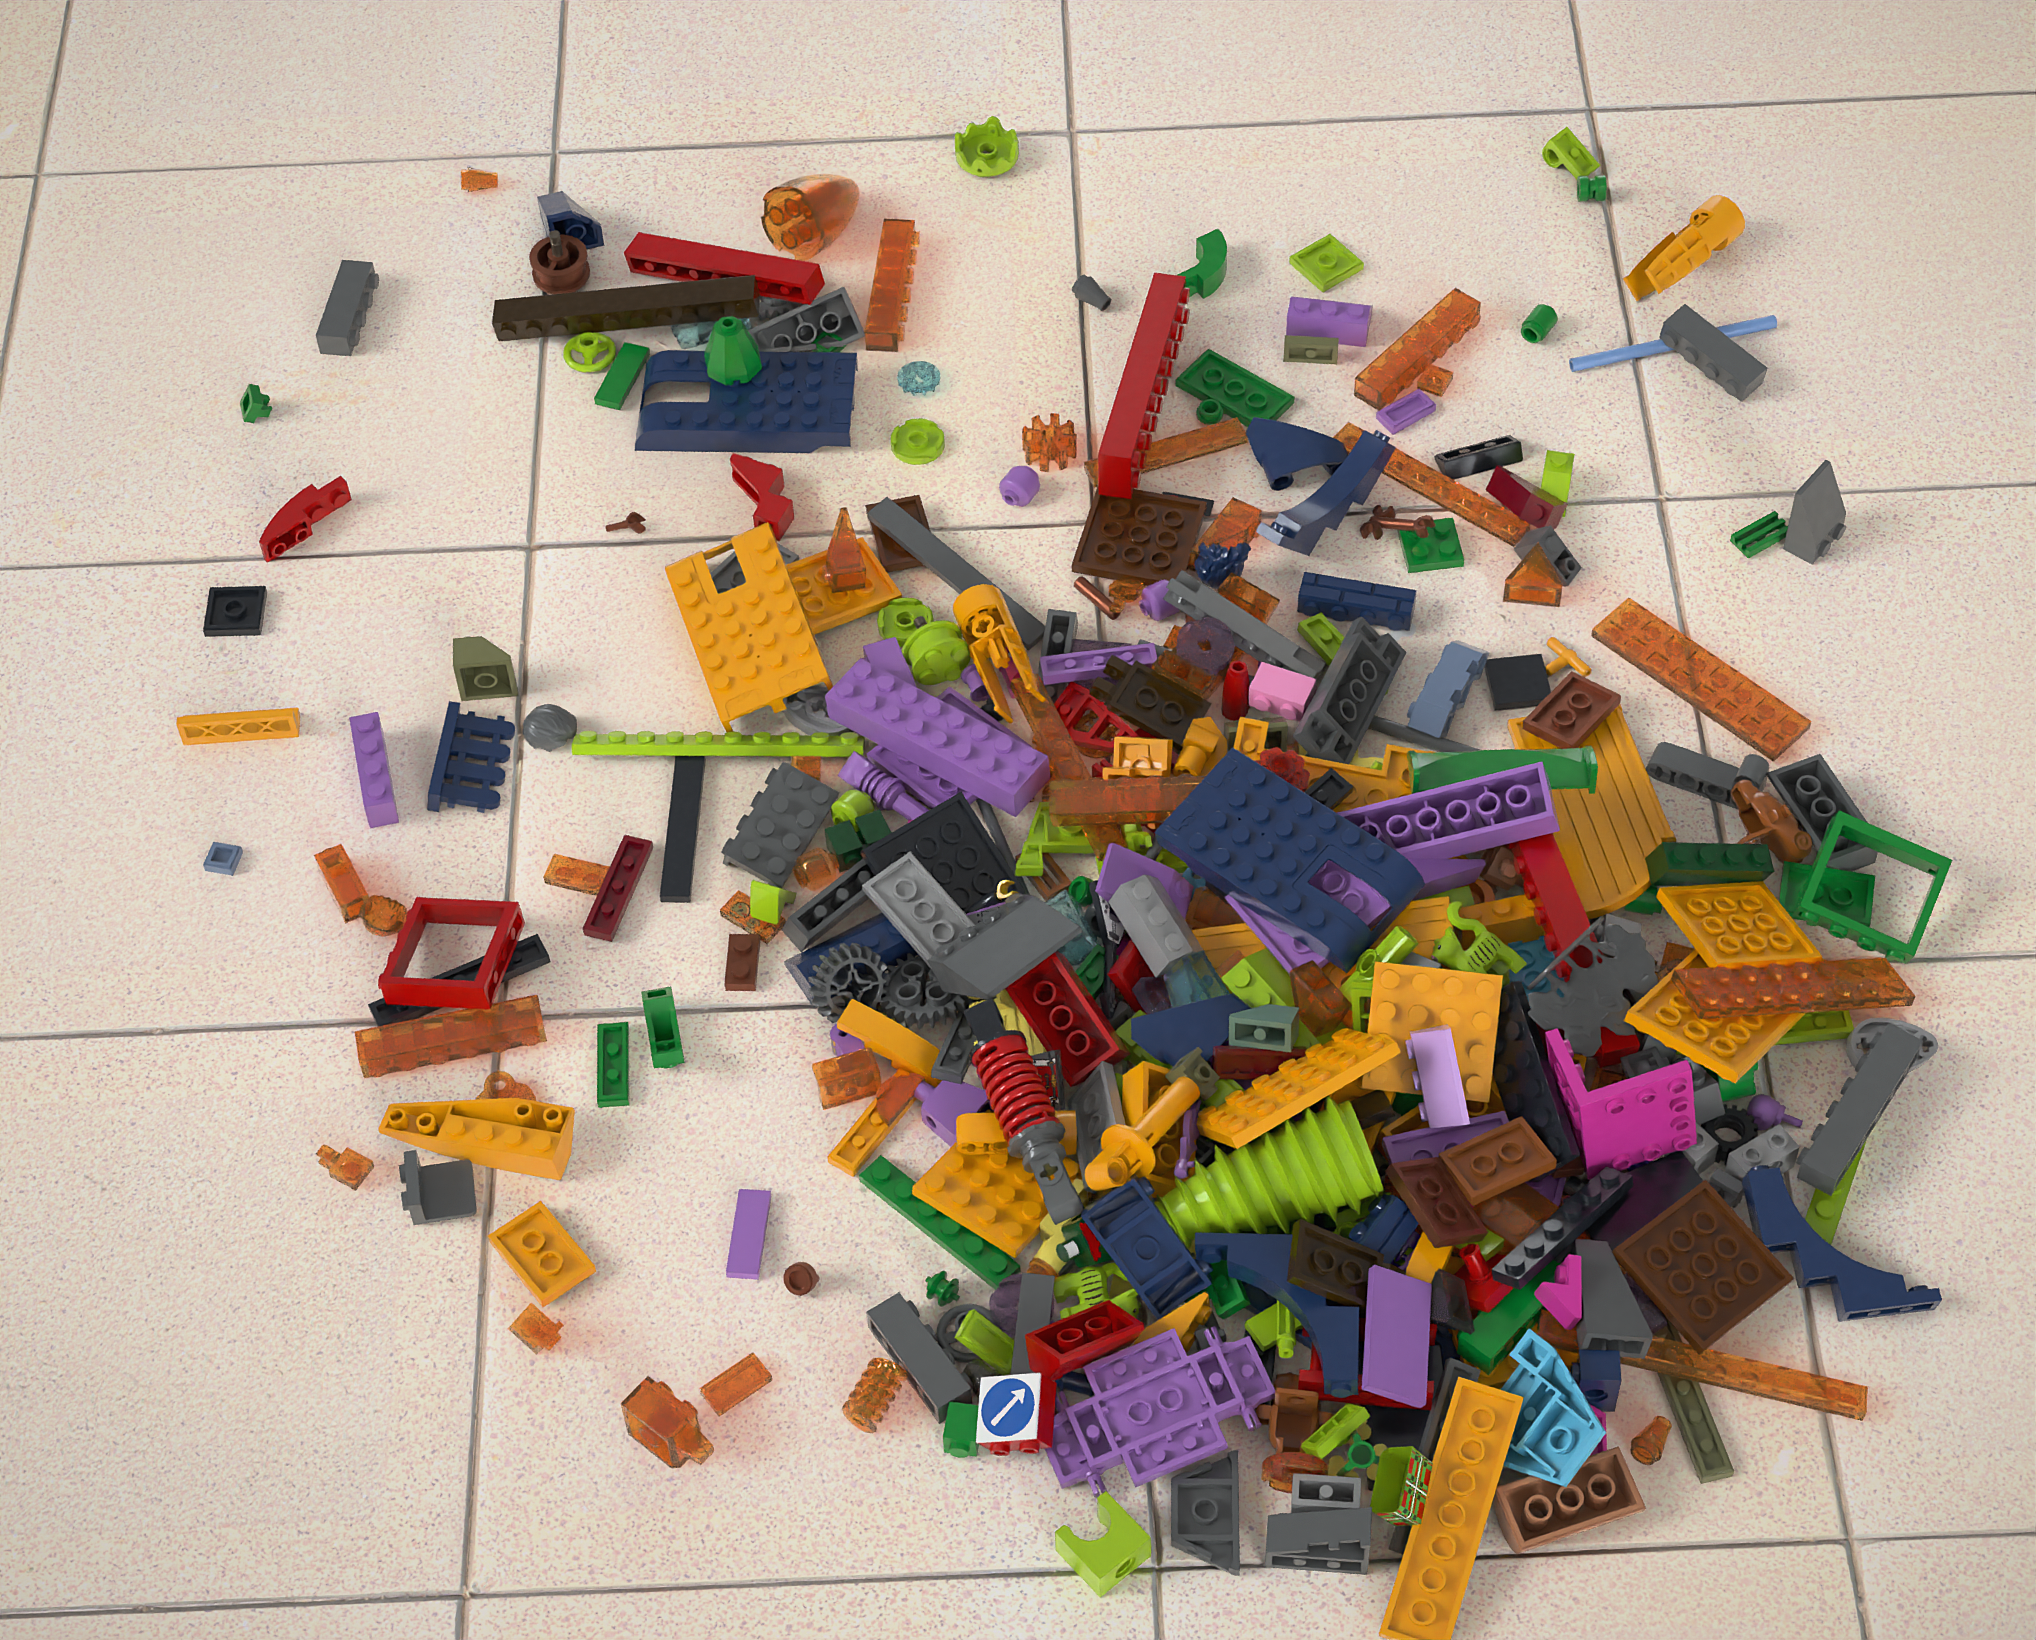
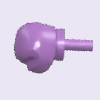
M1765 1094L1753 1096L1747 1107V1116L1752 1114L1755 1118L1754 1123H1757L1758 1130L1760 1131L1766 1130L1771 1125L1777 1126L1781 1121L1799 1128L1803 1120L1785 1114L1786 1106L1781 1105L1778 1101Z

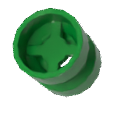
M1596 175L1594 178H1588L1587 176L1577 177L1578 202H1587L1589 199H1595L1596 201L1606 200L1607 185L1605 175Z

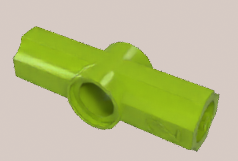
M1396 926L1375 950L1368 949L1361 954L1356 963V971L1335 993L1337 999L1352 1011V980H1373L1375 961L1401 964L1419 944L1417 940L1402 926ZM1364 997V1003L1369 999V997Z

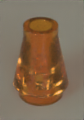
M471 167L461 169V190H467L469 193L489 188H498L497 172H489Z
M1655 1416L1652 1422L1632 1439L1630 1452L1635 1460L1644 1465H1652L1661 1459L1668 1434L1672 1428V1424L1667 1418Z

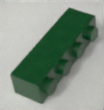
M1662 842L1645 858L1652 886H1692L1764 881L1775 872L1768 844Z

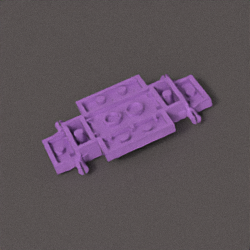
M1214 1326L1211 1327L1212 1335L1209 1328L1204 1331L1210 1347L1187 1356L1175 1328L1084 1366V1373L1095 1396L1070 1406L1064 1391L1058 1392L1062 1404L1056 1394L1055 1406L1058 1414L1054 1416L1052 1448L1045 1449L1061 1488L1064 1489L1080 1481H1088L1094 1497L1097 1498L1100 1496L1096 1484H1098L1101 1493L1107 1491L1100 1475L1106 1470L1122 1464L1123 1461L1136 1488L1227 1449V1442L1218 1424L1220 1421L1232 1416L1242 1415L1248 1431H1255L1254 1425L1256 1429H1259L1262 1424L1254 1409L1258 1405L1274 1399L1275 1389L1250 1336L1235 1342L1223 1343L1217 1327Z

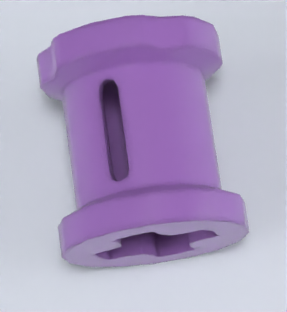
M975 664L966 667L961 673V679L965 684H968L971 690V699L975 702L989 699L990 695L978 674Z

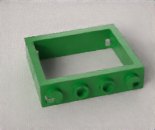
M1839 810L1830 821L1793 915L1807 921V925H1818L1827 929L1828 933L1836 938H1848L1857 942V946L1863 950H1875L1884 954L1885 958L1891 962L1896 960L1907 964L1916 954L1952 860ZM1839 835L1934 876L1907 944L1812 902Z

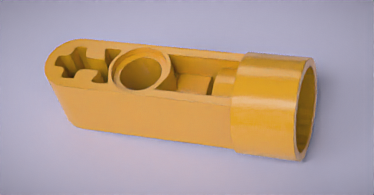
M1055 1110V1117L1060 1120L1066 1131L1063 1135L1064 1138L1059 1143L1064 1146L1066 1155H1076L1075 1110ZM966 1113L956 1118L957 1151L968 1155L1009 1154L1007 1141L1004 1139L1003 1131L999 1127V1121L996 1119L995 1114Z

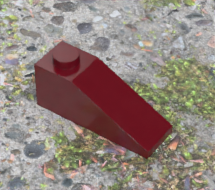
M1500 465L1496 466L1485 489L1520 519L1536 528L1551 525L1553 529H1556L1568 505L1566 502Z

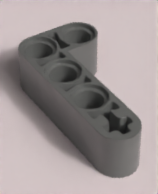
M1661 742L1656 746L1646 766V771L1655 780L1738 810L1730 794L1733 786L1741 780H1750L1753 786L1763 792L1766 786L1767 773L1769 772V763L1759 755L1749 754L1745 756L1740 768L1675 744Z

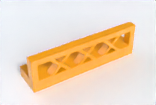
M299 708L185 715L177 717L176 725L183 745L299 737L300 712Z

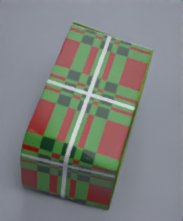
M1413 1446L1385 1449L1381 1453L1370 1503L1372 1512L1393 1526L1421 1524L1433 1463Z

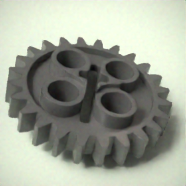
M908 953V960L896 959L897 967L887 966V974L890 980L883 984L888 986L890 991L882 993L883 1002H879L881 1011L886 1012L887 1017L890 1019L894 1018L895 1022L899 1024L905 1021L906 1028H910L914 1023H917L918 1029L921 1030L924 1024L929 1023L931 1029L935 1027V1022L938 1021L943 1025H947L946 1018L957 1019V1011L964 1013L966 1005H971L973 999L968 998L966 995L943 991L932 969L918 954L917 957H914ZM929 973L930 981L927 982V976Z

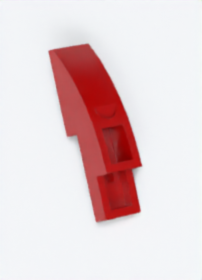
M339 476L320 489L310 484L291 498L276 513L259 540L264 560L267 563L313 535L311 525L352 500L347 481L342 476Z

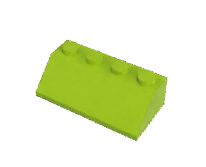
M1267 948L1243 958L1220 978L1232 993L1237 995L1251 1008L1267 1004L1298 1007L1299 1036L1294 1046L1309 1048L1319 1043L1323 1045L1332 1040L1331 1036L1335 1032L1347 1028L1306 982L1299 986Z

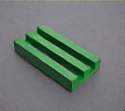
M1773 511L1731 534L1730 541L1747 558H1750L1785 539L1788 526L1785 525L1786 521L1783 518L1778 519V513ZM1776 529L1779 530V531H1777V532H1775V533H1773V534H1771L1770 536H1768V537L1765 538V536H1766L1767 534H1769V533L1775 531ZM1757 541V543L1753 544L1752 546L1748 548L1746 547L1747 545Z

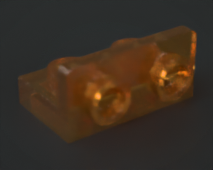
M870 1047L812 1064V1071L817 1081L819 1099L823 1110L877 1095L882 1090L880 1069Z

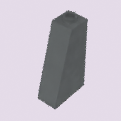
M1575 1239L1570 1254L1581 1256L1582 1318L1576 1324L1579 1350H1620V1357L1645 1359L1653 1339L1652 1332L1608 1242Z

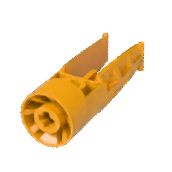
M1713 195L1693 211L1689 219L1690 223L1676 235L1674 232H1671L1634 267L1628 276L1623 278L1635 300L1638 301L1655 290L1660 294L1663 290L1674 285L1711 257L1712 250L1721 251L1739 237L1745 229V219L1739 207L1728 197Z
M981 584L964 590L953 604V614L962 636L968 644V650L978 670V674L995 704L994 710L1011 724L1013 723L1011 711L994 667L988 660L990 657L995 668L998 669L1001 666L1007 668L1009 666L1008 662L1011 660L1005 648L1007 647L1026 688L1040 702H1045L1046 698L1038 691L1036 677L1032 671L1028 654L1000 589L993 585Z

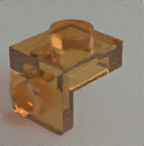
M530 1303L507 1329L537 1355L543 1348L550 1351L561 1339L562 1336L558 1331L564 1324L560 1321L555 1324L533 1303Z

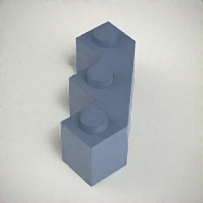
M1459 640L1451 641L1449 645L1447 644L1433 673H1429L1424 688L1416 702L1413 701L1407 713V718H1410L1408 726L1437 738L1447 737L1456 709L1464 707L1471 685L1474 680L1481 678L1490 652Z

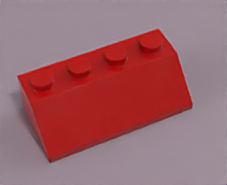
M1057 951L1005 988L1047 1052L1052 1050L1061 1051L1062 1073L1070 1087L1084 1082L1102 1061L1112 1064L1114 1067L1131 1054L1063 954Z

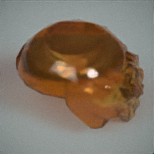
M372 895L361 905L359 910V916L366 930L379 937L397 934L403 929L406 922L407 908H405V905L383 895Z

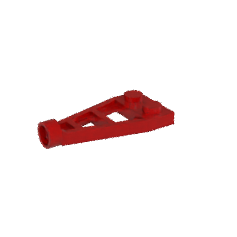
M1072 681L1038 725L1041 732L1062 743L1114 753V739L1112 742H1108L1099 738L1109 724L1120 730L1115 737H1140L1118 715L1107 710L1104 702L1089 694L1090 690ZM1087 710H1092L1099 717L1089 732L1074 730V727Z

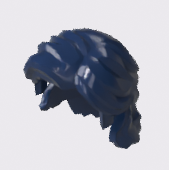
M1202 542L1198 547L1200 550L1199 556L1194 563L1197 575L1202 583L1213 589H1228L1239 583L1244 569V562L1248 559L1249 551L1252 549L1249 544L1239 543L1236 547L1231 546L1228 550L1227 547H1221L1219 544L1216 545L1214 543L1207 548L1205 543Z

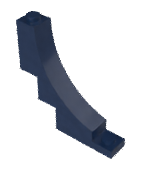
M1364 430L1343 463L1314 494L1297 506L1279 512L1271 525L1261 522L1256 532L1278 546L1310 556L1326 527L1337 530L1353 502L1361 505L1365 503L1396 449L1395 446L1388 443L1390 437L1378 430H1375L1374 434Z
M1759 1165L1747 1171L1742 1180L1753 1233L1771 1253L1790 1251L1798 1288L1830 1285L1838 1322L1935 1310L1940 1304L1942 1298L1939 1288L1928 1289V1286L1920 1285L1908 1289L1907 1292L1903 1275L1878 1270L1855 1261L1821 1238L1802 1217L1790 1198L1779 1167L1769 1169L1768 1165Z
M1195 1233L1196 1260H1204L1208 1263L1227 1260L1229 1277L1245 1281L1262 1289L1287 1307L1300 1321L1309 1334L1321 1362L1324 1377V1394H1331L1338 1398L1358 1395L1359 1307L1327 1306V1298L1287 1282L1292 1234Z

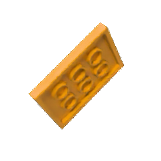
M863 537L786 565L814 635L879 611L883 607L888 606L890 601L902 598V593Z

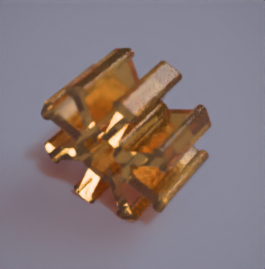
M1056 413L1050 414L1049 425H1045L1042 422L1040 415L1032 417V428L1024 426L1022 429V447L1025 452V462L1028 465H1032L1033 462L1039 460L1040 471L1049 472L1050 460H1054L1058 464L1059 470L1067 468L1068 457L1076 459L1077 434H1074V423L1068 420L1067 423L1060 425V415Z

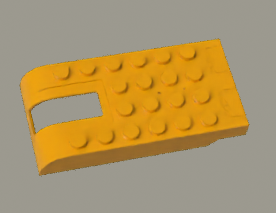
M768 522L734 536L730 541L710 550L697 552L665 566L668 580L720 721L726 732H734L729 723L730 721L767 705L772 707L774 713L787 709L783 701L785 697L820 682L825 683L828 691L832 689L833 684L826 669L824 659L773 530ZM734 549L746 582L718 594L706 560Z

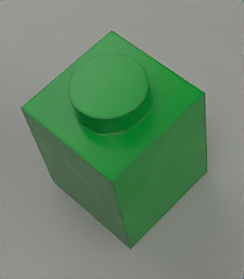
M949 1401L943 1432L944 1453H950L958 1458H965L967 1456L977 1457L979 1444L976 1443L979 1405Z

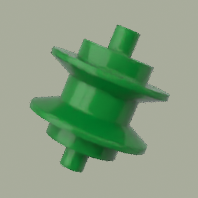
M941 1271L932 1278L928 1276L925 1280L928 1283L926 1297L933 1299L937 1296L940 1307L950 1304L953 1300L957 1302L960 1299V1296L957 1295L959 1280L957 1278L951 1281L946 1280V1271Z

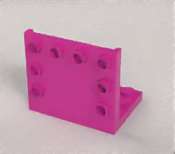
M1558 1028L1545 1032L1549 1064L1580 1152V1158L1585 1166L1584 1172L1588 1180L1595 1177L1605 1167L1622 1171L1631 1165L1646 1160L1652 1161L1662 1155L1686 1150L1690 1146L1697 1144L1692 1069L1687 1060L1587 1092L1583 1084L1585 1082L1584 1072L1579 1063L1574 1065L1572 1060L1574 1053L1569 1040L1562 1039Z

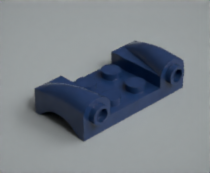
M1134 1174L1124 1185L1115 1187L1083 1210L1081 1217L1156 1319L1159 1320L1169 1314L1183 1301L1212 1284V1277L1209 1273L1213 1271L1210 1263L1204 1260H1196V1254L1189 1251L1155 1205L1151 1195L1155 1192L1152 1184L1145 1176L1139 1178Z

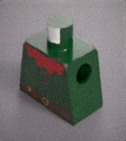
M1097 1200L1092 1201V1202H1091L1090 1204H1088L1084 1209L1088 1208L1090 1205H1092L1093 1203H1095ZM1082 1213L1072 1217L1062 1225L1061 1231L1066 1241L1056 1246V1252L1061 1261L1068 1262L1074 1259L1076 1266L1083 1268L1112 1260L1111 1256L1082 1219Z

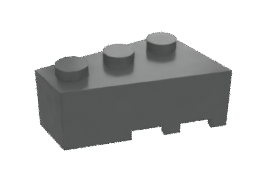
M1372 1507L1268 1515L1265 1567L1367 1575L1371 1546Z

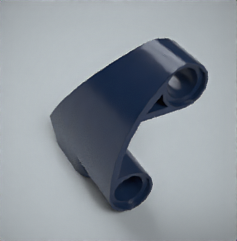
M1254 417L1246 430L1252 451L1258 463L1264 469L1272 490L1279 491L1288 488L1294 481L1292 473L1322 465L1329 475L1332 476L1348 456L1345 445L1341 441L1300 426Z
M1234 993L1132 1018L1131 1039L1158 1061L1167 1065L1170 1064L1172 1067L1182 1057L1197 1047L1203 1051L1200 1054L1202 1058L1211 1065L1209 1060L1213 1056V1046H1221L1229 1038L1230 1014L1252 1008Z

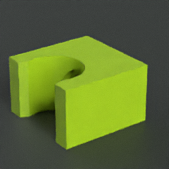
M1107 1491L1097 1497V1517L1099 1522L1108 1529V1532L1103 1537L1091 1541L1083 1540L1074 1535L1070 1527L1066 1525L1061 1526L1055 1531V1551L1099 1597H1102L1151 1557V1537Z

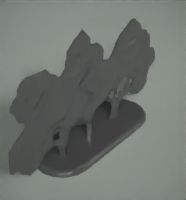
M1603 915L1566 948L1526 988L1532 990L1545 977L1550 981L1551 990L1549 992H1532L1528 994L1531 1007L1528 1015L1544 1030L1563 1029L1565 1031L1564 1037L1569 1040L1573 1052L1577 1054L1582 1053L1586 1057L1594 1056L1602 1045L1600 1027H1607L1616 1035H1636L1634 1026L1624 1021L1631 1005L1623 997V990L1630 989L1645 994L1659 983L1658 977L1655 974L1656 965L1654 957L1646 950V941L1640 933H1628L1620 925L1610 923L1605 929L1606 942L1598 943L1590 940V934L1603 922ZM1613 942L1616 948L1610 947L1608 944ZM1579 945H1584L1592 951L1593 963L1588 968L1578 966L1569 956ZM1598 949L1602 952L1608 949L1615 952L1616 956L1614 958L1605 957L1598 952ZM1597 955L1602 958L1601 964L1596 959ZM1563 960L1572 967L1568 982L1555 978L1551 973ZM1558 988L1564 994V998L1560 997L1557 994L1556 991Z

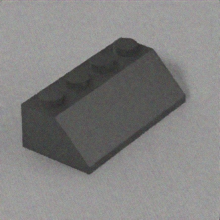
M1821 754L1767 773L1768 779L1803 831L1811 836L1812 844L1817 851H1819L1831 819L1839 810L1867 822ZM1839 835L1827 865L1852 872L1875 863L1878 852Z

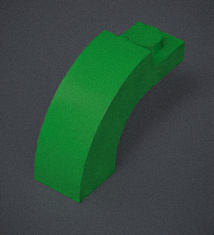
M1218 228L1196 238V258L1200 262L1194 267L1177 274L1178 276H1186V288H1190L1189 297L1198 293L1204 299L1214 293L1224 281L1227 270V244L1222 232Z
M672 987L642 991V1002L654 1069H667L685 1063Z

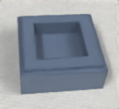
M213 842L203 864L205 871L233 876L243 854L242 847Z

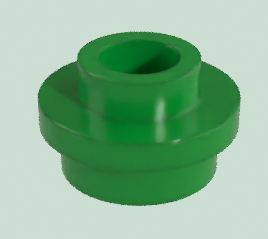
M1207 399L1198 406L1196 417L1201 423L1207 425L1216 424L1223 418V408L1218 401Z

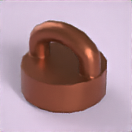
M799 1261L794 1263L784 1273L786 1288L792 1294L799 1296L812 1291L820 1280L815 1269L806 1262Z

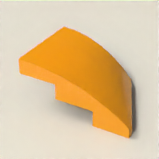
M1114 737L1113 766L1103 768L1102 798L1113 805L1120 806L1124 812L1142 820L1151 829L1159 827L1161 813L1166 802L1173 739Z

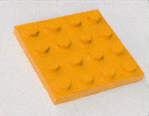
M1763 881L1659 888L1656 898L1713 973L1723 974L1728 972L1819 966L1823 956Z
M1375 961L1367 1034L1396 1041L1401 1053L1362 1076L1361 1088L1423 1095L1422 1089L1415 1090L1412 1072L1418 1070L1415 1058L1409 1059L1405 1040L1411 1039V1031L1448 1024L1451 1028L1465 1100L1489 1102L1503 975Z
M988 1109L985 1113H994V1112ZM956 1142L913 1185L912 1189L914 1196L1014 1258L1039 1234L1040 1222L1048 1214L1043 1200L1044 1196L1035 1175L1024 1170L1022 1165L1023 1158L1011 1157L1009 1154H962L957 1151ZM1066 1156L1063 1164L1071 1182L1073 1183L1076 1178L1083 1181L1080 1165ZM1054 1174L1050 1176L1051 1180L1055 1178Z

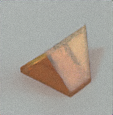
M1539 542L1505 579L1503 602L1560 607L1563 584Z

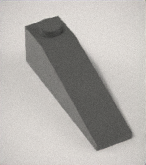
M1048 609L1040 657L1074 653L1078 629L1077 612ZM1039 661L1036 684L1039 693L1046 700L1042 703L1034 696L1030 718L1035 720H1043L1067 687V682L1044 685Z

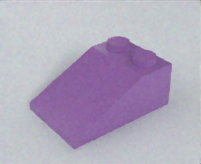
M1115 843L1108 845L1095 892L1108 902L1120 885L1142 875L1153 876L1160 880L1185 920L1194 887L1175 869Z

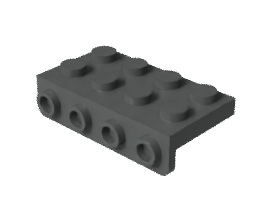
M784 761L778 770L773 768L765 781V784L768 785L763 793L757 792L750 805L753 807L752 812L749 816L745 814L742 816L736 827V830L739 831L735 839L729 838L721 851L725 855L724 865L729 866L732 863L764 882L783 888L840 793Z

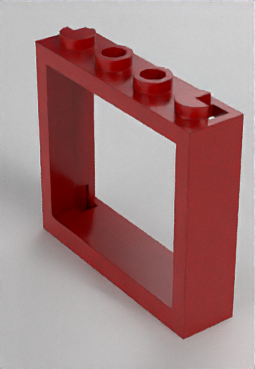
M416 897L412 908L407 912L403 929L398 932L393 952L391 951L388 955L386 968L378 979V988L382 990L386 1004L490 1010L525 925L519 902ZM427 923L497 926L475 981L404 977Z

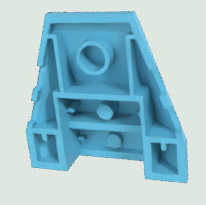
M1529 1328L1510 1353V1356L1520 1364L1501 1388L1503 1391L1524 1397L1504 1466L1567 1487L1606 1434V1431L1557 1350Z

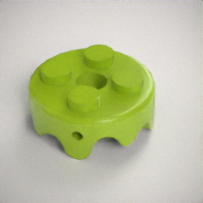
M995 116L989 117L981 125L969 123L963 135L959 132L955 133L956 161L963 170L979 177L997 176L1007 172L1016 164L1019 157V140L1015 130H1005L1000 120Z

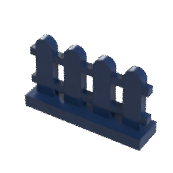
M449 701L428 790L427 810L439 812L441 802H446L449 808H455V804L477 807V812L485 813V809H496L500 805L501 797L497 791L490 790V785L501 786L504 784L506 774L502 768L495 767V762L505 763L510 759V748L505 744H500V739L511 740L515 736V725L512 722L505 721V716H497V719L475 716L473 711H468L467 715L460 714L461 703ZM457 733H463L462 737H456ZM471 735L493 739L492 742L470 739ZM458 756L457 761L451 760V757ZM471 758L488 762L487 765L465 762V759ZM446 779H453L452 784L446 783ZM465 781L482 784V789L469 786H462L460 785V782Z

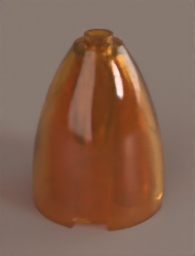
M812 174L786 181L772 188L762 199L765 202L764 215L761 216L762 226L769 241L779 252L784 249L793 254L795 260L806 261L811 259L832 244L846 229L858 206L860 197L859 187L852 179L841 175ZM820 236V240L818 242L804 244L805 242H809L815 239L816 237Z

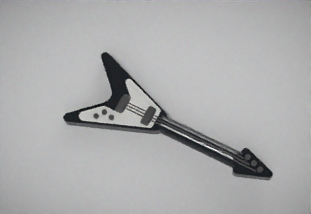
M1095 880L1089 883L1104 946L1103 994L1099 998L1102 1012L1109 1020L1113 1018L1119 1001L1115 998V984L1107 974L1116 962L1117 948L1121 943L1125 928L1110 904L1095 892L1098 883Z

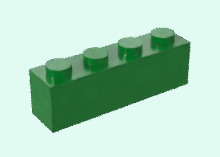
M1552 1260L1521 1290L1513 1288L1489 1313L1479 1310L1477 1317L1472 1323L1466 1322L1460 1328L1457 1334V1354L1489 1375L1516 1347L1529 1328L1532 1330L1549 1312L1535 1297L1534 1292L1543 1282L1555 1283V1270L1557 1265L1560 1264Z

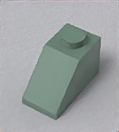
M1267 1004L1232 1013L1229 1016V1045L1291 1052L1299 1036L1298 1007Z

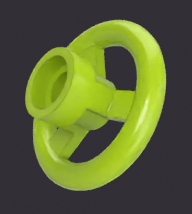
M599 332L578 334L566 343L563 350V357L567 365L576 371L585 373L596 372L606 368L616 356V346L613 340ZM572 349L582 353V356L585 358L584 364H580L572 358ZM608 349L607 356L602 361L593 364V358L598 353Z

